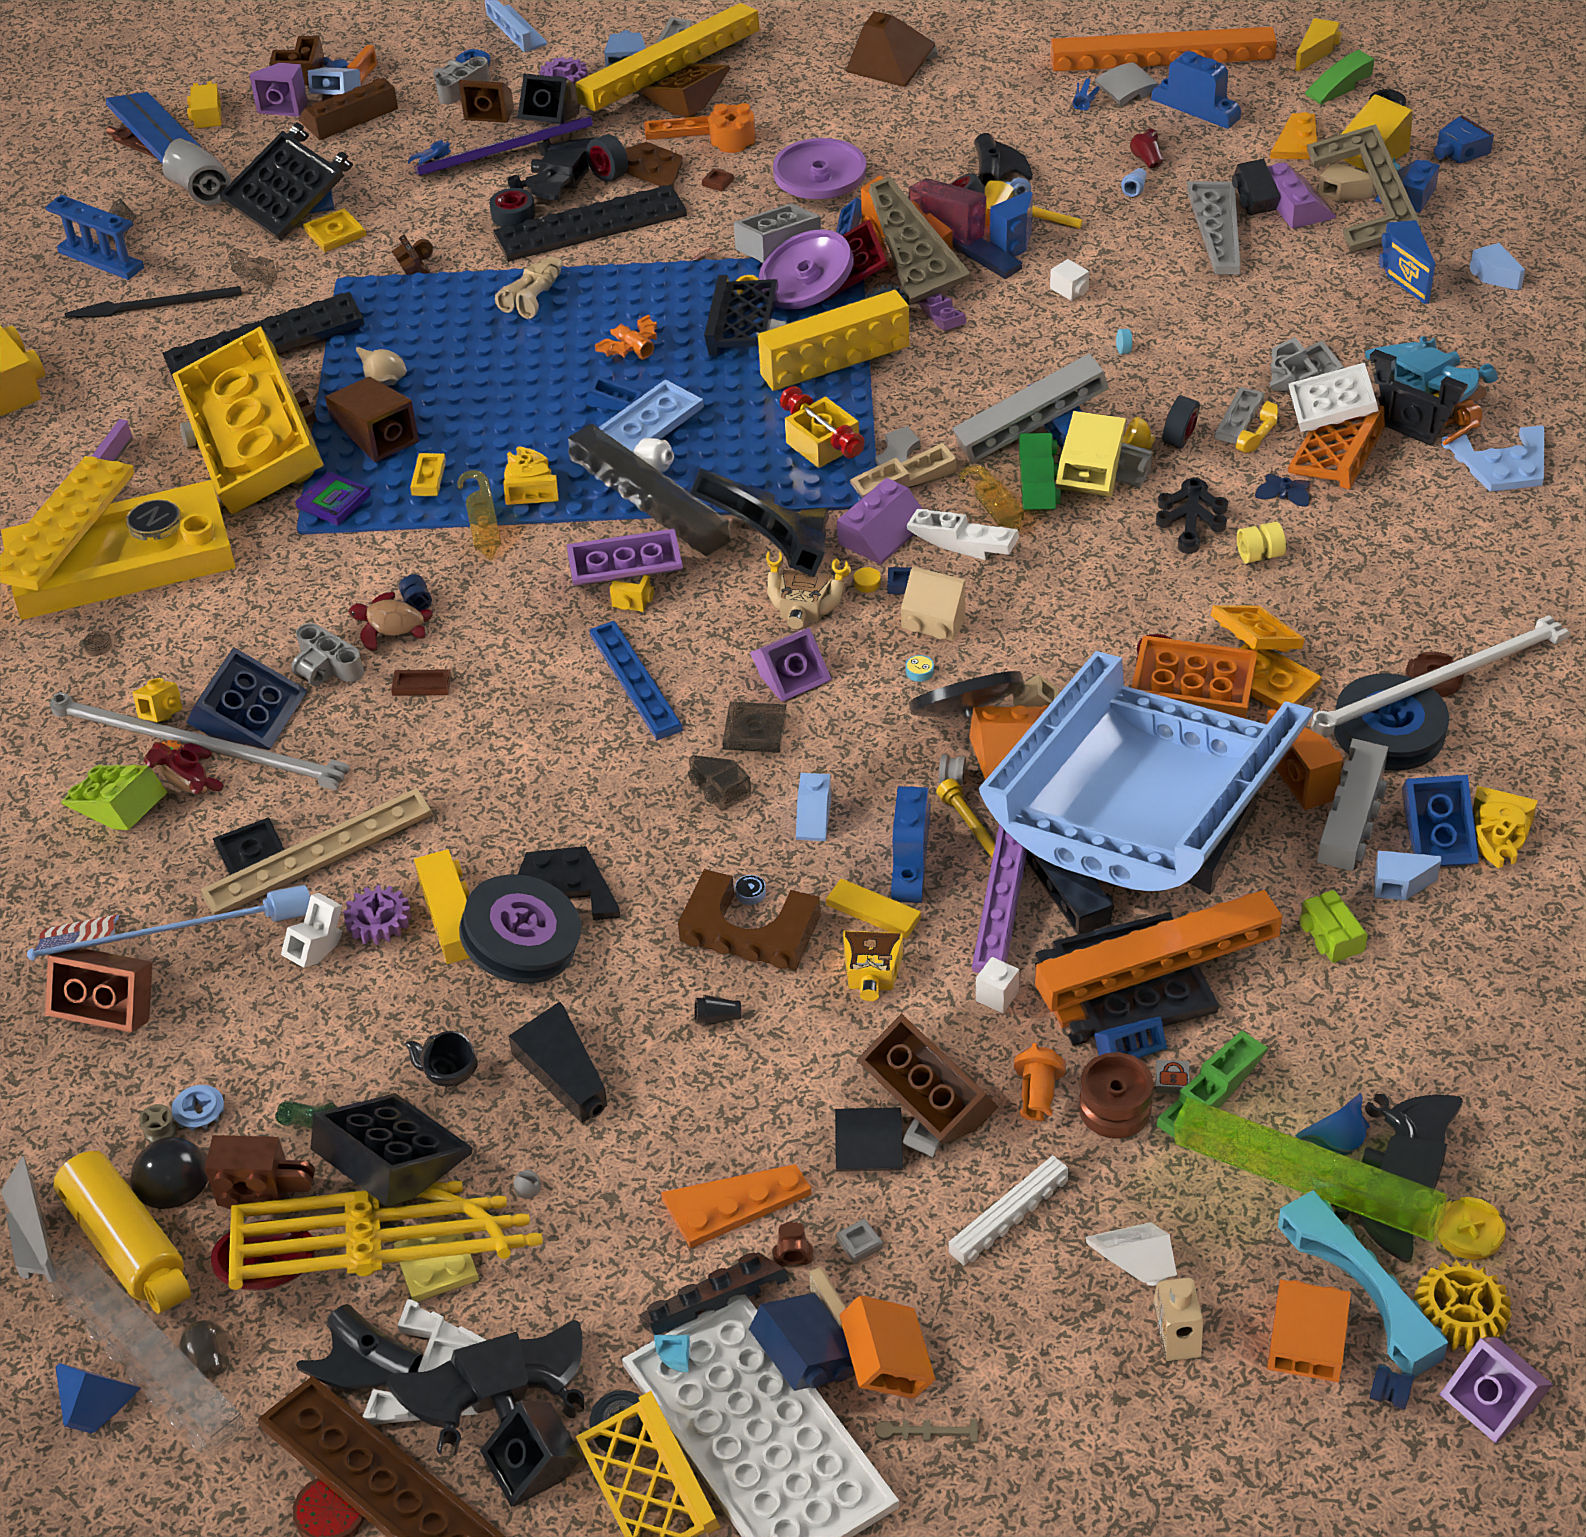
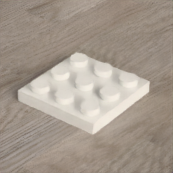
M1365 363L1288 383L1300 432L1313 431L1325 425L1339 424L1347 419L1359 416L1365 417L1379 411Z

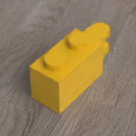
M207 81L206 85L193 83V86H190V96H187L189 121H193L195 129L221 126V99L217 83L213 84L212 81Z

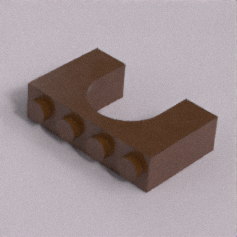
M704 869L678 921L680 942H684L691 947L700 946L712 949L719 954L729 953L741 956L752 962L761 961L769 963L780 969L789 968L797 970L821 916L820 897L790 890L780 914L774 921L760 928L744 929L730 924L724 918L734 897L733 876Z

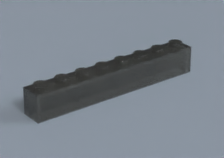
M591 423L568 437V454L573 462L583 466L591 475H595L602 480L606 486L613 488L624 499H628L635 504L640 511L654 518L658 524H662L667 529H675L676 537H680L692 549L699 551L704 556H708L730 542L729 521L696 497L690 495L688 491Z

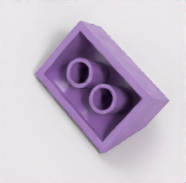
M1286 162L1268 166L1281 196L1276 209L1292 229L1336 218V215L1306 178Z
M886 477L837 520L838 544L881 565L915 535L907 529V524L915 511L922 509V507L907 487Z

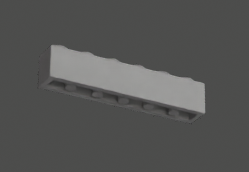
M1090 353L953 427L958 445L971 463L982 459L1019 438L1020 434L1029 433L1108 390L1109 387L1104 371Z

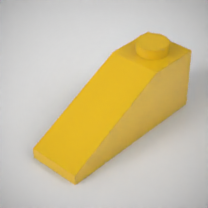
M1313 18L1297 51L1295 71L1303 70L1332 53L1335 45H1340L1342 32L1339 31L1340 22Z

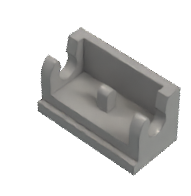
M1122 443L1115 481L1141 487L1151 471L1152 451Z

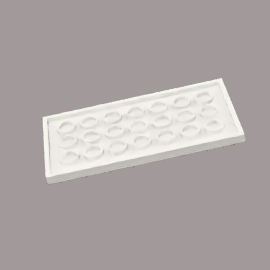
M745 1294L729 1298L728 1306L717 1311H705L698 1315L697 1319L680 1325L665 1334L690 1336L689 1373L676 1371L665 1365L656 1352L655 1341L622 1358L624 1368L644 1395L652 1391L682 1452L741 1537H853L899 1508L898 1498L816 1388L794 1391L749 1331L757 1309Z

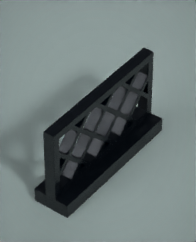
M718 275L704 334L709 356L719 355L720 348L759 346L758 337L749 336L756 332L762 333L770 329L779 286L778 279L729 282L728 275ZM770 288L769 290L765 291L764 293H761V292H760V290H762V289ZM735 290H745L739 295L735 293ZM752 295L755 296V298L750 301L746 300L748 297ZM762 302L766 303L764 306L760 308L757 307V305ZM738 303H740V304L742 305V306H740V307L737 308V309H733V308H732L733 306H735V305L738 304ZM748 310H751V311H752V313H750V314L747 315V316L742 315L743 313L747 312ZM758 317L763 318L761 321L757 323L753 322V320L757 319ZM735 318L739 320L732 325L728 323ZM745 325L749 326V328L744 330L743 332L739 330ZM732 333L736 335L733 338H725Z

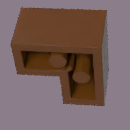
M298 36L295 50H273L269 66L277 63L301 64L304 85H309L308 70L322 68L324 61L320 36Z

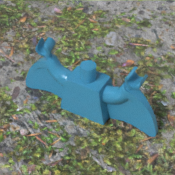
M1422 336L1419 339L1420 342L1395 344L1365 351L1367 359H1370V354L1375 349L1397 357L1395 381L1429 394L1437 390L1440 391L1441 381L1446 376L1468 384L1459 402L1464 401L1477 390L1480 377L1483 378L1484 383H1493L1498 380L1497 372L1491 364L1482 365L1480 370L1456 367L1460 365L1458 353L1452 351L1446 354L1438 350L1435 338L1427 342V337Z

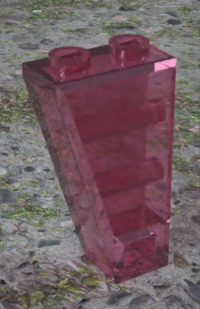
M925 178L909 187V200H914L918 203L923 213L926 215L931 213L953 230V237L965 245L984 236L985 194Z

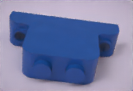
M1192 51L1184 52L1169 65V77L1163 79L1161 84L1152 91L1151 100L1229 129L1241 119L1240 106L1227 97L1228 69L1226 66L1216 62L1214 59L1200 56Z
M898 786L892 839L893 873L891 884V899L897 902L922 903L931 816L929 787Z

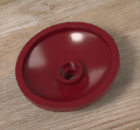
M264 1220V1221H257V1222H266V1221H275V1220ZM308 1231L246 1237L244 1238V1245L312 1237V1235ZM230 1232L218 1240L212 1249L210 1257L214 1274L228 1285ZM315 1250L244 1258L243 1266L314 1258ZM303 1273L243 1280V1286L240 1289L261 1291L277 1288L292 1282Z

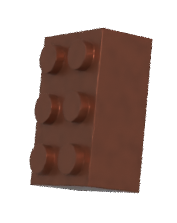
M84 948L49 954L45 1015L133 1032L149 1021L153 962Z

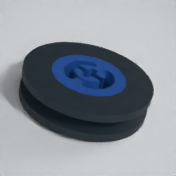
M1391 673L1372 674L1358 678L1341 691L1335 710L1414 678ZM1430 687L1335 726L1334 736L1340 747L1348 755L1352 738L1387 746L1385 770H1409L1430 762L1439 754L1446 738L1449 712L1441 696Z

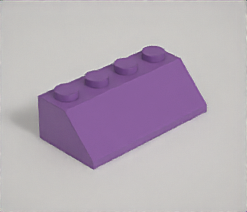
M675 529L567 544L573 587L642 577L643 575L669 573L683 569Z

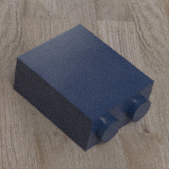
M815 1292L760 1305L749 1327V1331L794 1391L816 1388L822 1384L834 1381L842 1382L852 1375L854 1367L844 1331Z

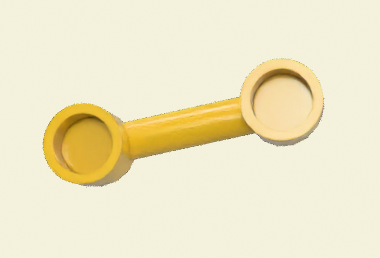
M1269 401L1265 402L1260 412V421H1263L1262 425L1255 433L1242 430L1236 442L1237 450L1249 453L1259 447L1264 437L1277 424V404Z

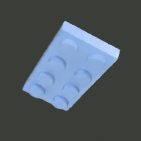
M665 379L595 430V438L634 459V448L643 438H663L704 407L703 399Z

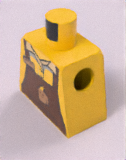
M843 931L848 987L850 989H860L861 999L869 1002L878 999L879 990H893L903 957V933Z

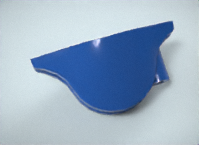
M1361 1092L1341 1109L1303 1129L1295 1136L1299 1140L1317 1145L1332 1156L1340 1157L1350 1154L1364 1142L1366 1130L1371 1127L1362 1115L1363 1096Z

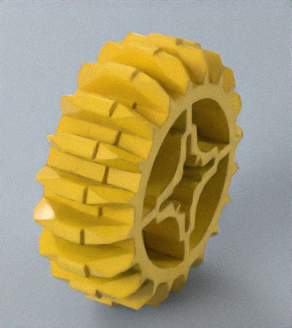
M1457 1259L1452 1263V1267H1449L1444 1262L1439 1265L1438 1270L1431 1267L1427 1275L1422 1276L1419 1280L1413 1299L1420 1305L1422 1313L1433 1326H1438L1441 1329V1333L1446 1336L1447 1341L1452 1343L1453 1352L1459 1345H1464L1465 1350L1469 1353L1473 1349V1345H1476L1480 1338H1499V1336L1505 1334L1508 1326L1507 1323L1510 1322L1512 1315L1510 1309L1511 1297L1506 1296V1285H1497V1274L1487 1276L1485 1266L1480 1270H1476L1473 1268L1471 1261L1464 1267L1459 1264ZM1437 1295L1442 1299V1304L1445 1306V1309L1442 1311L1435 1301ZM1482 1300L1490 1311L1489 1316L1483 1312V1307L1480 1305Z

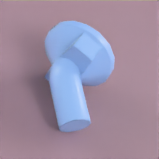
M1014 178L1012 182H1005L1014 188L1013 197L1031 191L1030 183L1024 178Z

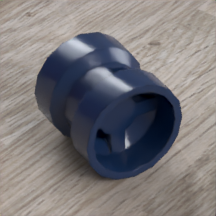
M412 574L400 581L399 591L405 603L416 608L418 611L426 610L431 605L432 597L422 576Z
M1379 1364L1369 1399L1377 1402L1386 1400L1392 1402L1394 1407L1405 1410L1415 1375L1407 1372L1398 1374L1392 1372L1390 1367Z

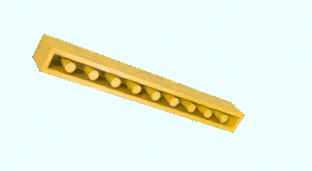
M743 3L736 4L575 82L577 102L593 111H597L687 67L689 64H693L760 31L758 10Z

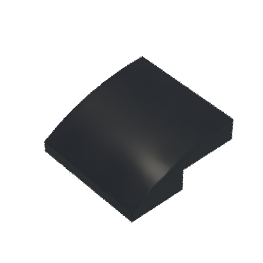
M901 1107L835 1109L836 1172L903 1170Z

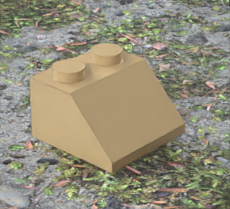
M912 567L901 606V628L908 629L911 632L931 635L938 639L954 641L965 621V580Z

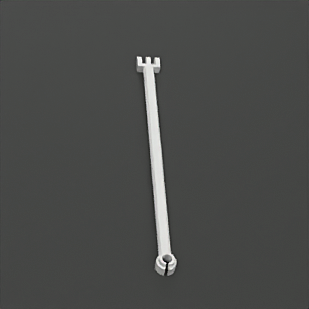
M1550 615L1538 619L1535 629L1338 710L1330 712L1318 711L1313 715L1311 729L1326 738L1334 732L1335 726L1547 639L1555 645L1567 639L1571 633L1566 628L1562 629L1563 626L1559 622L1554 623V618Z

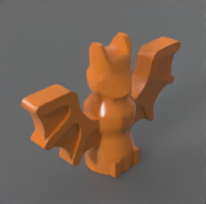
M650 315L637 320V328L640 332L631 331L628 326H624L621 323L615 329H610V333L620 341L604 339L595 344V351L605 353L606 357L613 354L626 357L628 352L634 351L640 359L644 360L653 355L654 343L650 340L657 339L656 332H654L657 329V322H653L650 319Z

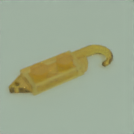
M971 465L962 469L959 473L961 483H965V476L968 474H977L981 477L982 481L978 482L974 487L975 497L998 526L1018 529V532H1021V520L1024 519V511L999 480L997 481L989 470L983 466Z
M469 470L459 477L457 487L462 489L464 481L469 478L477 479L480 490L473 492L466 498V507L475 551L479 550L488 560L492 561L498 546H502L489 480L483 472Z

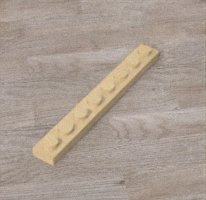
M417 788L210 884L200 889L201 895L213 915L230 912L266 895L270 891L285 886L430 817L431 809Z

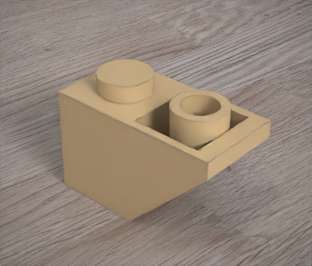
M1333 162L1320 175L1318 194L1339 202L1373 197L1375 186L1369 173Z

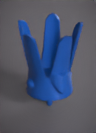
M1089 78L1085 80L1080 92L1079 83H1077L1076 95L1072 101L1075 109L1088 110L1090 102L1096 98L1094 96L1100 87L1096 86L1088 94Z

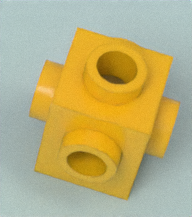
M155 678L149 680L147 685L132 692L137 715L140 719L154 722L165 721L172 718V714L182 710L177 683L164 681L163 678Z

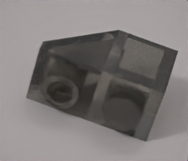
M698 755L689 757L690 770L688 771V777L695 787L699 786L703 790L706 800L710 804L714 803L721 812L751 797L750 777L735 760Z

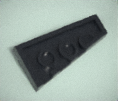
M759 1252L748 1253L740 1257L737 1264L727 1269L720 1268L711 1272L708 1275V1279L698 1284H689L678 1290L677 1295L668 1300L653 1302L647 1307L645 1312L638 1316L647 1331L652 1335H658L697 1319V1311L699 1310L717 1311L728 1306L727 1302L733 1296L746 1294L747 1297H751L761 1292L759 1286L775 1279L777 1285L789 1281L782 1266Z

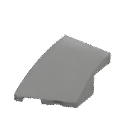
M1293 337L1272 348L1273 361L1271 363L1272 380L1270 381V386L1273 391H1290L1288 383L1343 369L1344 366L1323 340L1304 349L1296 337Z

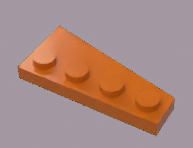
M796 1164L661 1192L664 1204L690 1249L812 1195L811 1187Z

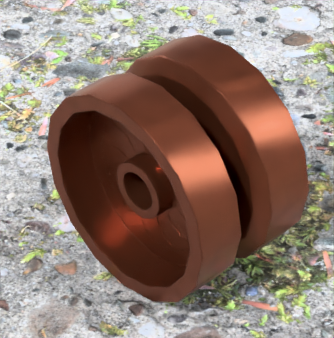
M1114 1052L1097 1056L1084 1066L1080 1077L1079 1111L1081 1119L1089 1129L1098 1135L1108 1138H1127L1139 1133L1148 1124L1152 1112L1154 1082L1152 1073L1147 1065L1133 1055Z

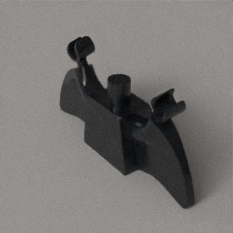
M598 137L569 140L551 145L549 138L543 140V142H538L537 146L540 154L545 155L542 159H533L531 161V172L538 174L525 177L526 180L523 181L520 180L518 175H512L507 179L509 187L521 189L527 187L528 192L535 196L558 200L563 187L575 189L589 171L586 156L587 145L591 140Z
M1376 1094L1373 1100L1381 1108H1377L1373 1103L1368 1102L1365 1105L1366 1113L1374 1118L1382 1115L1385 1116L1384 1121L1395 1131V1135L1390 1138L1386 1153L1366 1147L1362 1158V1167L1379 1172L1377 1190L1373 1195L1357 1198V1201H1353L1349 1196L1341 1194L1331 1204L1332 1207L1342 1208L1334 1212L1340 1221L1347 1219L1351 1212H1358L1360 1222L1367 1234L1382 1249L1405 1263L1412 1261L1414 1227L1423 1212L1428 1213L1440 1177L1447 1150V1144L1444 1143L1445 1132L1462 1107L1463 1100L1460 1096L1424 1095L1407 1099L1391 1109L1388 1107L1389 1100L1386 1095Z
M572 1320L552 1333L539 1338L519 1339L516 1331L453 1350L451 1360L432 1370L389 1374L386 1385L398 1402L411 1414L432 1426L443 1428L439 1435L437 1452L441 1454L443 1444L448 1443L454 1447L453 1455H456L461 1440V1434L456 1428L460 1425L462 1412L471 1406L477 1413L495 1409L500 1423H502L516 1406V1402L524 1398L528 1388H541L548 1391L555 1398L559 1396L563 1400V1412L569 1418L576 1417V1410L572 1403H577L581 1408H585L583 1393L578 1389H567L576 1375L582 1357L583 1341L581 1326L577 1320Z

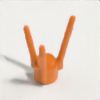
M1472 399L1457 404L1460 408L1455 411L1453 418L1448 419L1445 426L1457 423L1463 426V428L1442 442L1443 445L1453 442L1471 429L1480 426L1483 417L1482 409L1478 404L1473 403Z

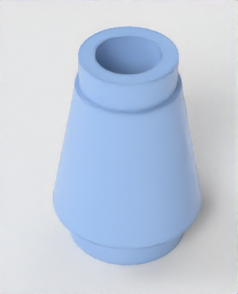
M1137 168L1122 179L1121 187L1125 195L1134 197L1143 192L1147 177L1144 169Z

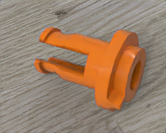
M1032 1043L1031 1048L1019 1053L1014 1058L1013 1067L1023 1079L1021 1093L1023 1109H1020V1115L1027 1120L1044 1121V1112L1046 1115H1053L1051 1103L1054 1098L1055 1080L1065 1075L1066 1061L1054 1050L1038 1047L1037 1043Z

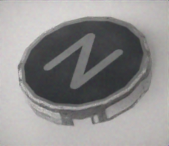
M156 499L135 506L127 515L126 522L128 530L133 537L140 540L154 537V540H159L170 536L179 528L181 514L175 503Z

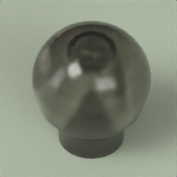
M200 1320L189 1325L182 1333L179 1341L180 1354L185 1362L197 1369L199 1377L203 1380L223 1374L227 1369L224 1358L228 1351V1336L225 1330L218 1323L210 1320Z

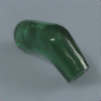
M284 1101L279 1104L275 1113V1119L281 1125H289L291 1122H294L301 1126L312 1128L314 1113L337 1108L334 1103L311 1106L298 1102Z

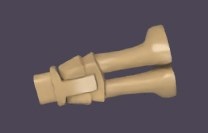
M549 256L546 259H541L531 264L529 268H525L520 279L504 286L495 295L497 307L505 313H510L517 307L522 317L526 319L533 318L539 309L536 297L541 292L549 290L556 277L561 273V268L564 265L563 261Z

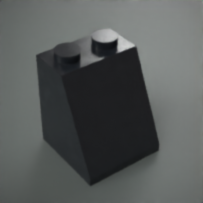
M524 73L518 120L563 124L579 114L580 104L577 102L576 86L568 78Z

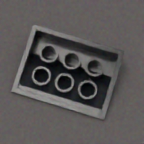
M396 1093L313 1114L310 1149L385 1206H395L400 1202L414 1199L471 1155L473 1147Z

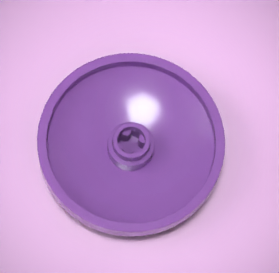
M832 138L806 139L785 147L777 154L773 162V176L781 189L794 196L807 199L834 198L851 192L863 182L866 176V158L856 146L842 140Z
M831 230L803 232L784 241L770 253L761 267L759 280L778 279L779 286L774 306L783 309L805 308L828 298L843 285L853 267V252L847 240L837 232ZM770 288L762 289V292L764 293Z

